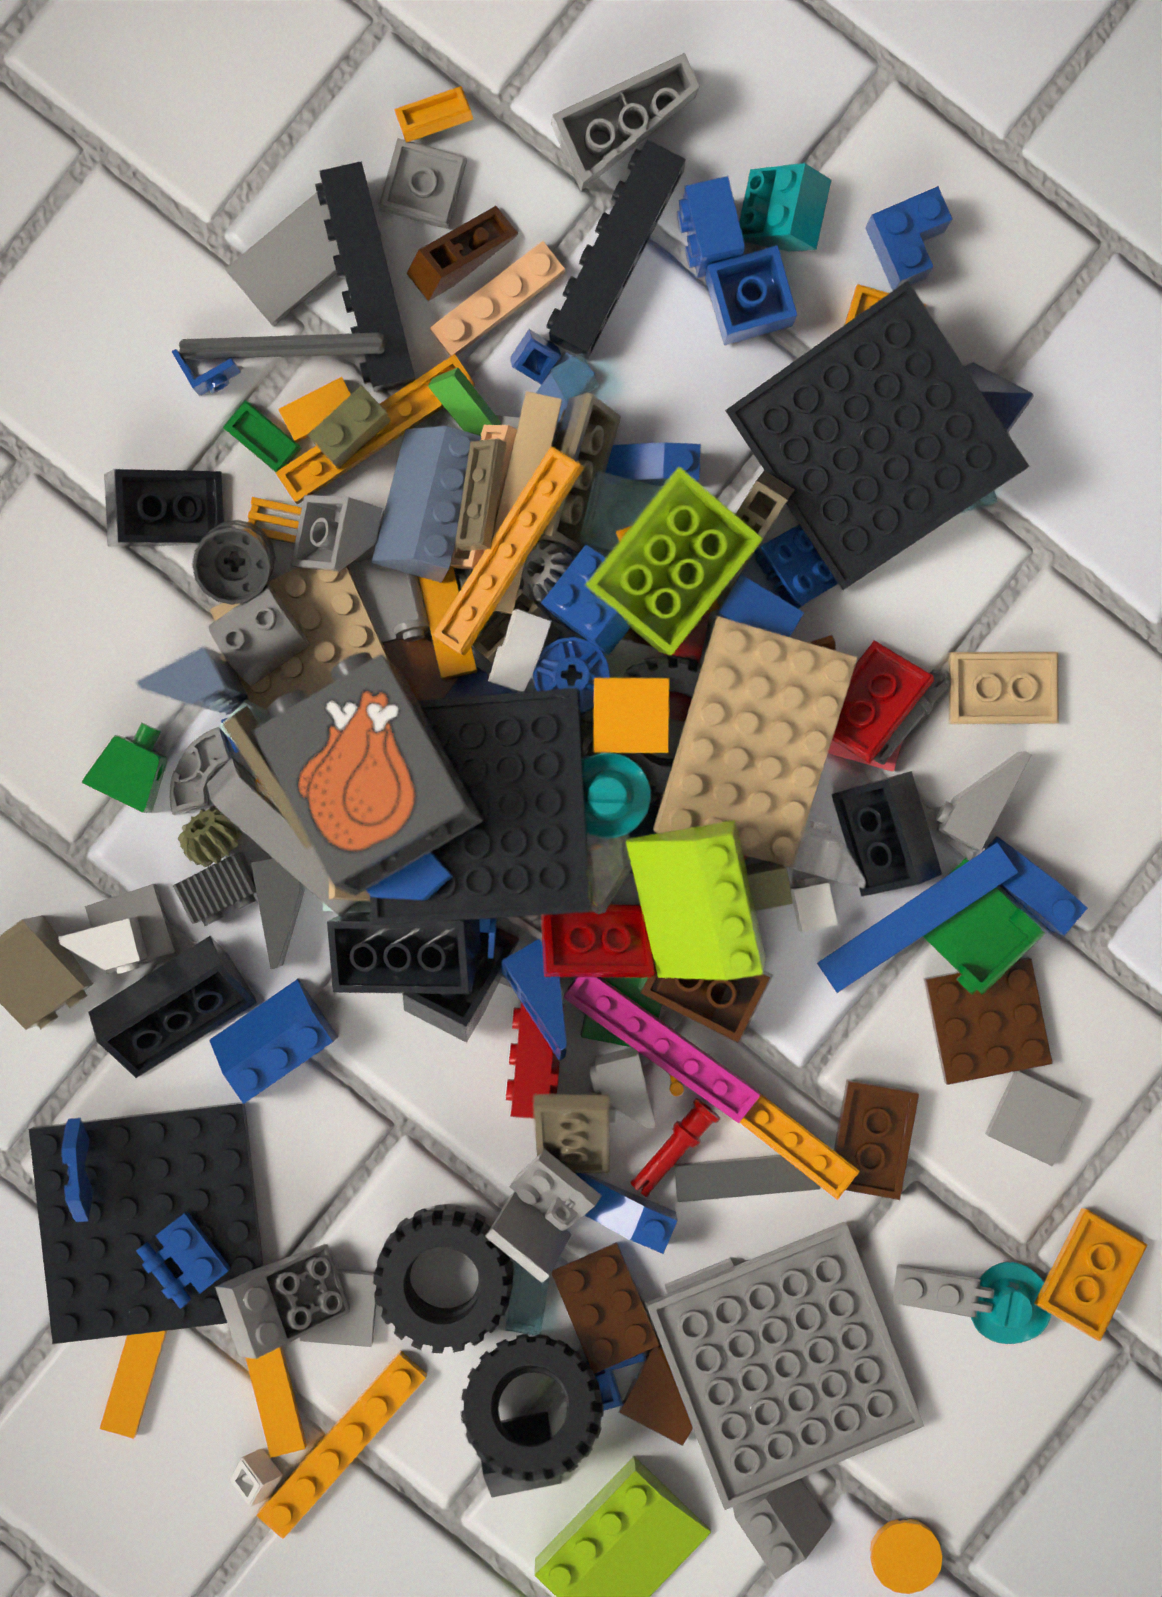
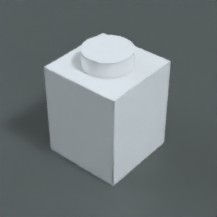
M818 876L797 880L798 887L791 888L798 930L807 932L838 925L829 882H819Z

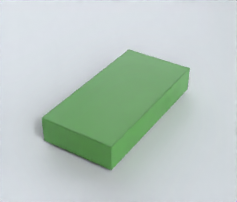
M459 367L432 378L428 387L463 431L481 436L484 425L501 424V421Z

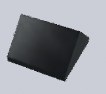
M548 1411L501 1420L505 1431L514 1440L524 1444H540L553 1437ZM481 1460L482 1474L491 1498L562 1484L561 1476L552 1481L546 1480L539 1483L516 1481L492 1470L490 1466Z

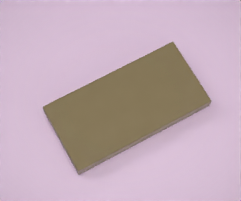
M246 706L223 722V727L304 848L308 849L312 845L252 731L260 726L248 706Z
M534 1095L533 1107L537 1156L546 1150L573 1173L610 1172V1095Z

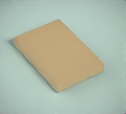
M1058 652L948 653L950 681L949 724L1059 723Z

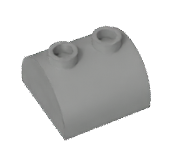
M270 584L266 585L259 595L247 602L240 603L208 626L212 638L224 657L249 685H254L311 645Z

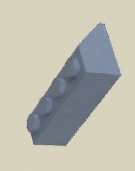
M449 426L405 430L371 563L442 583L449 570L456 541L470 442L480 441L481 436Z
M205 646L136 681L140 689L219 713L225 711L226 715L233 713L244 702L243 700L248 698L238 673L229 664L224 655Z

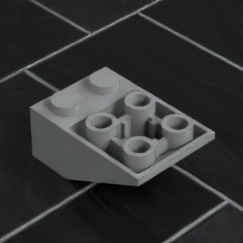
M323 1244L251 1270L215 1287L237 1353L242 1357L257 1359L350 1312L328 1244Z

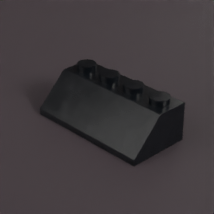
M346 912L343 917L337 916L327 921L333 993L469 994L472 992L481 951L479 919L373 926L371 925L370 912Z
M210 935L88 1013L96 1041L137 1078L251 1007L257 1001L230 956Z

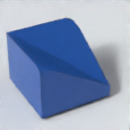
M528 329L511 355L510 361L514 369L542 385L562 355L558 346Z

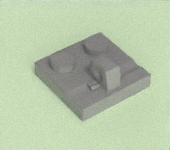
M546 1150L522 1170L509 1186L523 1202L534 1206L545 1215L549 1222L564 1232L595 1207L601 1197L598 1192Z

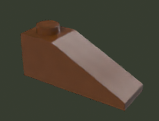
M494 206L420 248L406 274L426 299L430 301L458 284L518 235V232L498 207Z

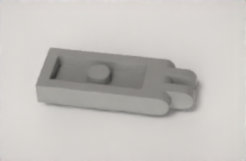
M898 1265L896 1268L893 1303L961 1316L976 1317L977 1311L992 1312V1303L978 1301L979 1297L994 1298V1289L980 1286L981 1280L977 1278Z

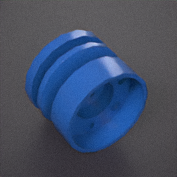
M576 637L558 639L546 646L540 654L533 672L536 691L578 688L580 690L581 715H585L594 709V677H610L608 662L601 650L591 642ZM569 667H575L576 673L582 675V679L575 681V686H569L567 679L561 678L562 673H568Z

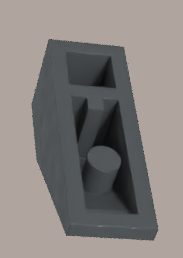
M272 858L251 862L270 969H275L284 964L305 892V886Z

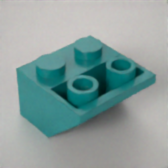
M806 163L750 169L739 219L743 241L769 248L778 245L779 250L787 252L817 250L832 180Z

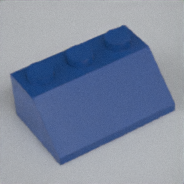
M296 979L209 1041L222 1074L242 1103L245 1104L333 1043L339 1036L300 980Z

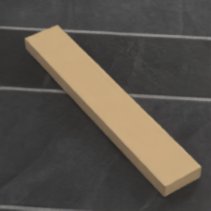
M526 391L493 537L552 446L562 399ZM525 562L494 611L512 615L516 605Z

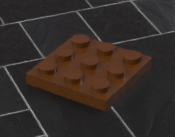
M1031 958L1019 959L983 995L978 991L971 995L956 980L961 975L958 971L923 978L945 1084L950 1085L1053 1064Z

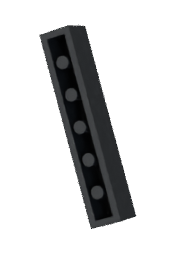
M648 139L642 150L635 149L627 167L631 172L626 182L619 181L611 200L615 204L610 214L606 212L602 214L595 229V232L599 235L594 245L587 244L580 257L579 264L583 267L578 277H570L562 296L566 297V300L561 310L555 308L548 320L546 328L550 329V342L588 361L684 172L685 158Z
M362 161L320 170L321 183H316L315 188L320 206H328L330 219H325L324 224L329 242L336 241L339 254L334 255L333 260L338 278L345 276L348 290L342 291L346 312H354L357 326L350 327L351 332L380 333L385 337V351L382 354H364L366 361L359 363L364 384L371 383L373 392L410 384L415 380V375Z

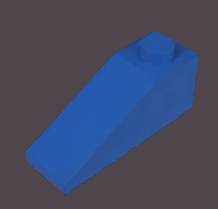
M660 442L613 445L602 483L663 486L678 467L683 469L696 482H699L701 444Z
M996 836L984 851L998 843L1018 871L1016 875L999 886L1053 933L1065 935L1088 908L1060 883L1000 837Z
M538 939L503 959L502 973L558 1060L561 1061L566 1058L567 1043L560 977H544L543 944Z
M576 1173L579 1178L601 1195L595 1207L585 1214L586 1217L631 1241L664 1254L678 1221L676 1211L589 1174Z

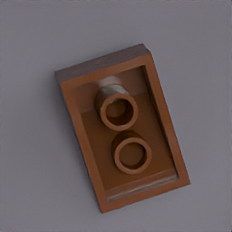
M654 965L655 974L652 978L647 979L641 994L739 1043L761 1002L773 974L764 970L761 975L730 980L658 978Z

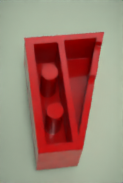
M521 1002V1008L514 1007L512 1029H519L517 1044L511 1043L509 1065H515L514 1079L507 1080L506 1101H512L510 1117L534 1119V1095H557L560 1061Z

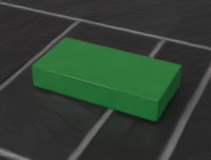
M246 400L223 426L230 435L274 472L289 464L302 449L300 445Z

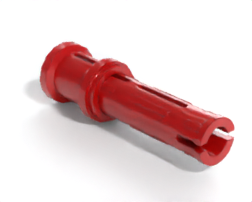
M699 1098L693 1101L694 1107L683 1120L676 1121L673 1124L672 1130L674 1133L639 1174L631 1180V1185L637 1191L641 1189L640 1194L648 1197L689 1147L694 1148L701 1143L700 1137L713 1122L718 1123L721 1119L712 1108Z

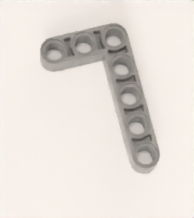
M232 757L207 783L212 803L337 915L343 917L357 902L354 900L329 899V877L313 847L304 848L278 807L260 792L255 777L240 762Z

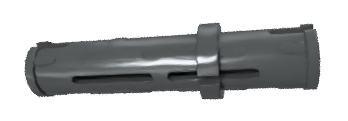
M938 670L930 672L934 677V682L873 760L880 764H885L890 755L922 716L930 714L933 710L932 704L945 688L950 685L947 677L942 681L939 680L944 675Z

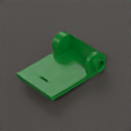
M965 858L953 871L967 863L969 860ZM995 888L923 937L961 974L956 980L971 995L976 991L983 995L1045 935V932L1024 911L1017 908L998 888Z

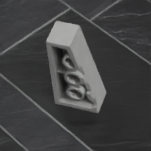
M685 53L552 115L551 126L580 191L584 190L695 99L700 87Z

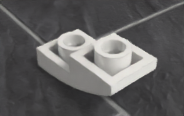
M518 609L513 610L503 646H498L488 681L518 692H524L539 659L551 621Z

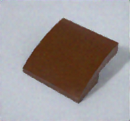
M657 1346L648 1351L646 1361L643 1362L637 1378L632 1380L618 1413L683 1446L693 1427L664 1351Z

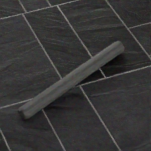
M380 333L182 339L179 342V352L183 359L187 360L382 354L385 351V337Z

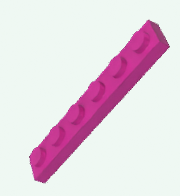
M576 977L563 994V998L737 1123H740L760 1097L759 1090L603 978Z

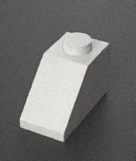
M137 916L58 937L60 945L103 970L116 967L118 974L138 969L137 961L148 958Z

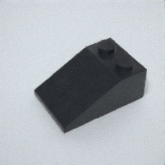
M113 469L104 474L108 547L199 545L211 529L224 522L221 471Z
M498 927L493 958H488L489 933L480 932L481 951L471 993H403L404 1011L467 1043L485 1013L503 975L502 960L513 954L519 942L518 937Z

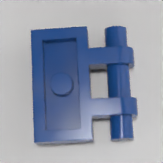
M188 1211L156 1235L157 1239L164 1246L156 1253L149 1242H146L136 1250L144 1261L142 1264L144 1269L148 1273L152 1271L164 1287L162 1290L167 1299L172 1298L179 1308H182L192 1300L184 1290L186 1285L191 1282L200 1294L231 1269ZM170 1256L183 1271V1274L178 1278L174 1277L164 1263Z

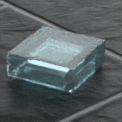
M583 353L550 369V373L567 404L569 398L589 393L599 388V384Z

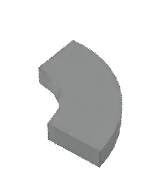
M219 727L211 729L195 739L187 747L175 771H173L169 796L172 815L209 805L207 783L232 758L226 735Z

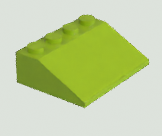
M678 467L585 586L599 599L615 609L630 625V628L656 650L663 654L672 655L759 545L762 538L683 469Z
M735 820L626 840L658 978L730 980L763 974L766 956Z
M633 1456L535 1558L534 1576L556 1597H650L711 1534V1529Z

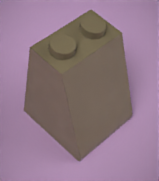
M43 915L22 919L0 935V1004L25 1030L38 1026L40 1030L45 1028L58 1018L57 1010L65 1004L70 1009L88 996L85 990L93 985L70 951L60 945L59 936Z

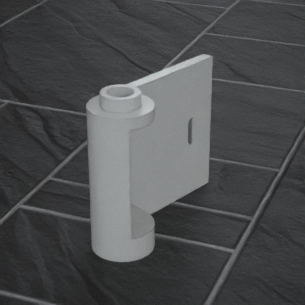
M372 558L350 563L348 567L381 642L387 643L399 639H404V642H413L423 639L425 637L424 633L430 630L418 576L371 563Z

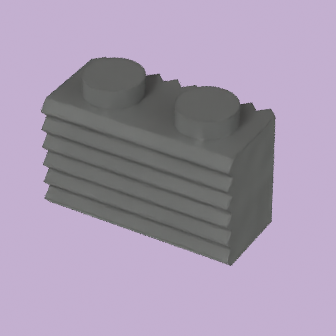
M243 852L235 853L221 860L220 863L214 864L173 885L192 924L202 921L204 926H207L223 918L222 910L234 904L236 910H239L256 901L253 895L256 893L253 872Z

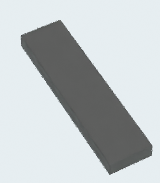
M781 1155L674 1164L677 1202L820 1189L818 1184Z

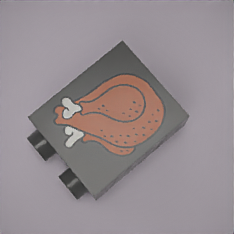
M368 652L357 653L345 658L331 671L334 682L311 696L305 690H297L281 696L267 709L271 719L252 730L332 885L355 896L483 821L403 673L382 653L375 658H372Z

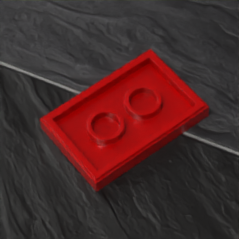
M874 640L855 664L832 740L870 764L934 682L933 675Z
M592 904V912L541 915L544 977L652 978L655 974L653 954L641 905Z

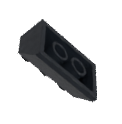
M912 771L831 794L861 897L918 885L943 875Z

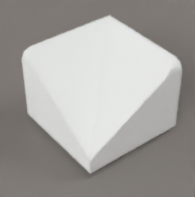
M258 1449L241 1458L230 1481L248 1506L252 1507L272 1495L282 1477V1473L263 1449Z

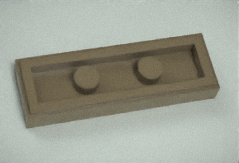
M499 438L470 442L455 548L459 550L491 549L506 442Z

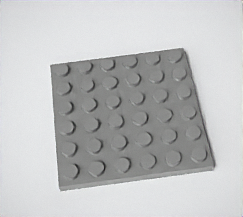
M845 1222L645 1303L724 1510L924 1427L851 1233Z

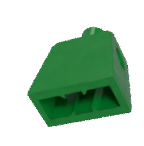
M141 722L133 740L115 735L81 783L142 813H152L167 764V757L153 751L161 731Z

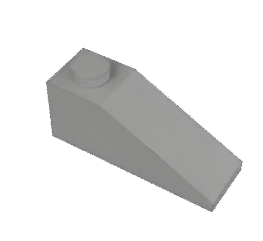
M1026 751L1017 752L955 796L950 803L946 801L937 814L936 820L940 823L936 830L973 850H982L1032 754Z

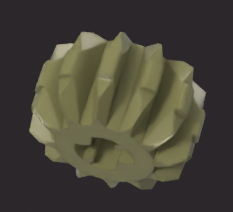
M214 805L207 811L201 809L197 816L191 817V821L183 825V832L179 835L178 840L181 843L180 847L183 849V853L190 861H193L196 865L201 864L204 867H208L213 862L218 864L223 857L230 856L229 852L238 847L239 843L237 840L241 838L243 833L238 826Z

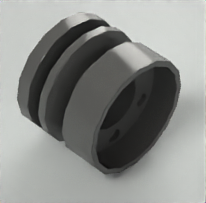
M232 520L222 522L214 527L202 539L195 549L192 567L195 580L205 594L217 602L232 605L247 602L259 595L273 573L276 557L273 543L265 531L251 522ZM234 551H238L240 558H245V561L239 567L235 566L234 560H228V557Z

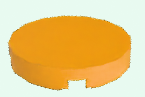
M899 1519L889 1521L878 1529L871 1541L870 1561L874 1574L885 1587L894 1592L912 1594L923 1591L935 1581L941 1571L943 1555L939 1541L931 1529L918 1520L908 1519L899 1521Z

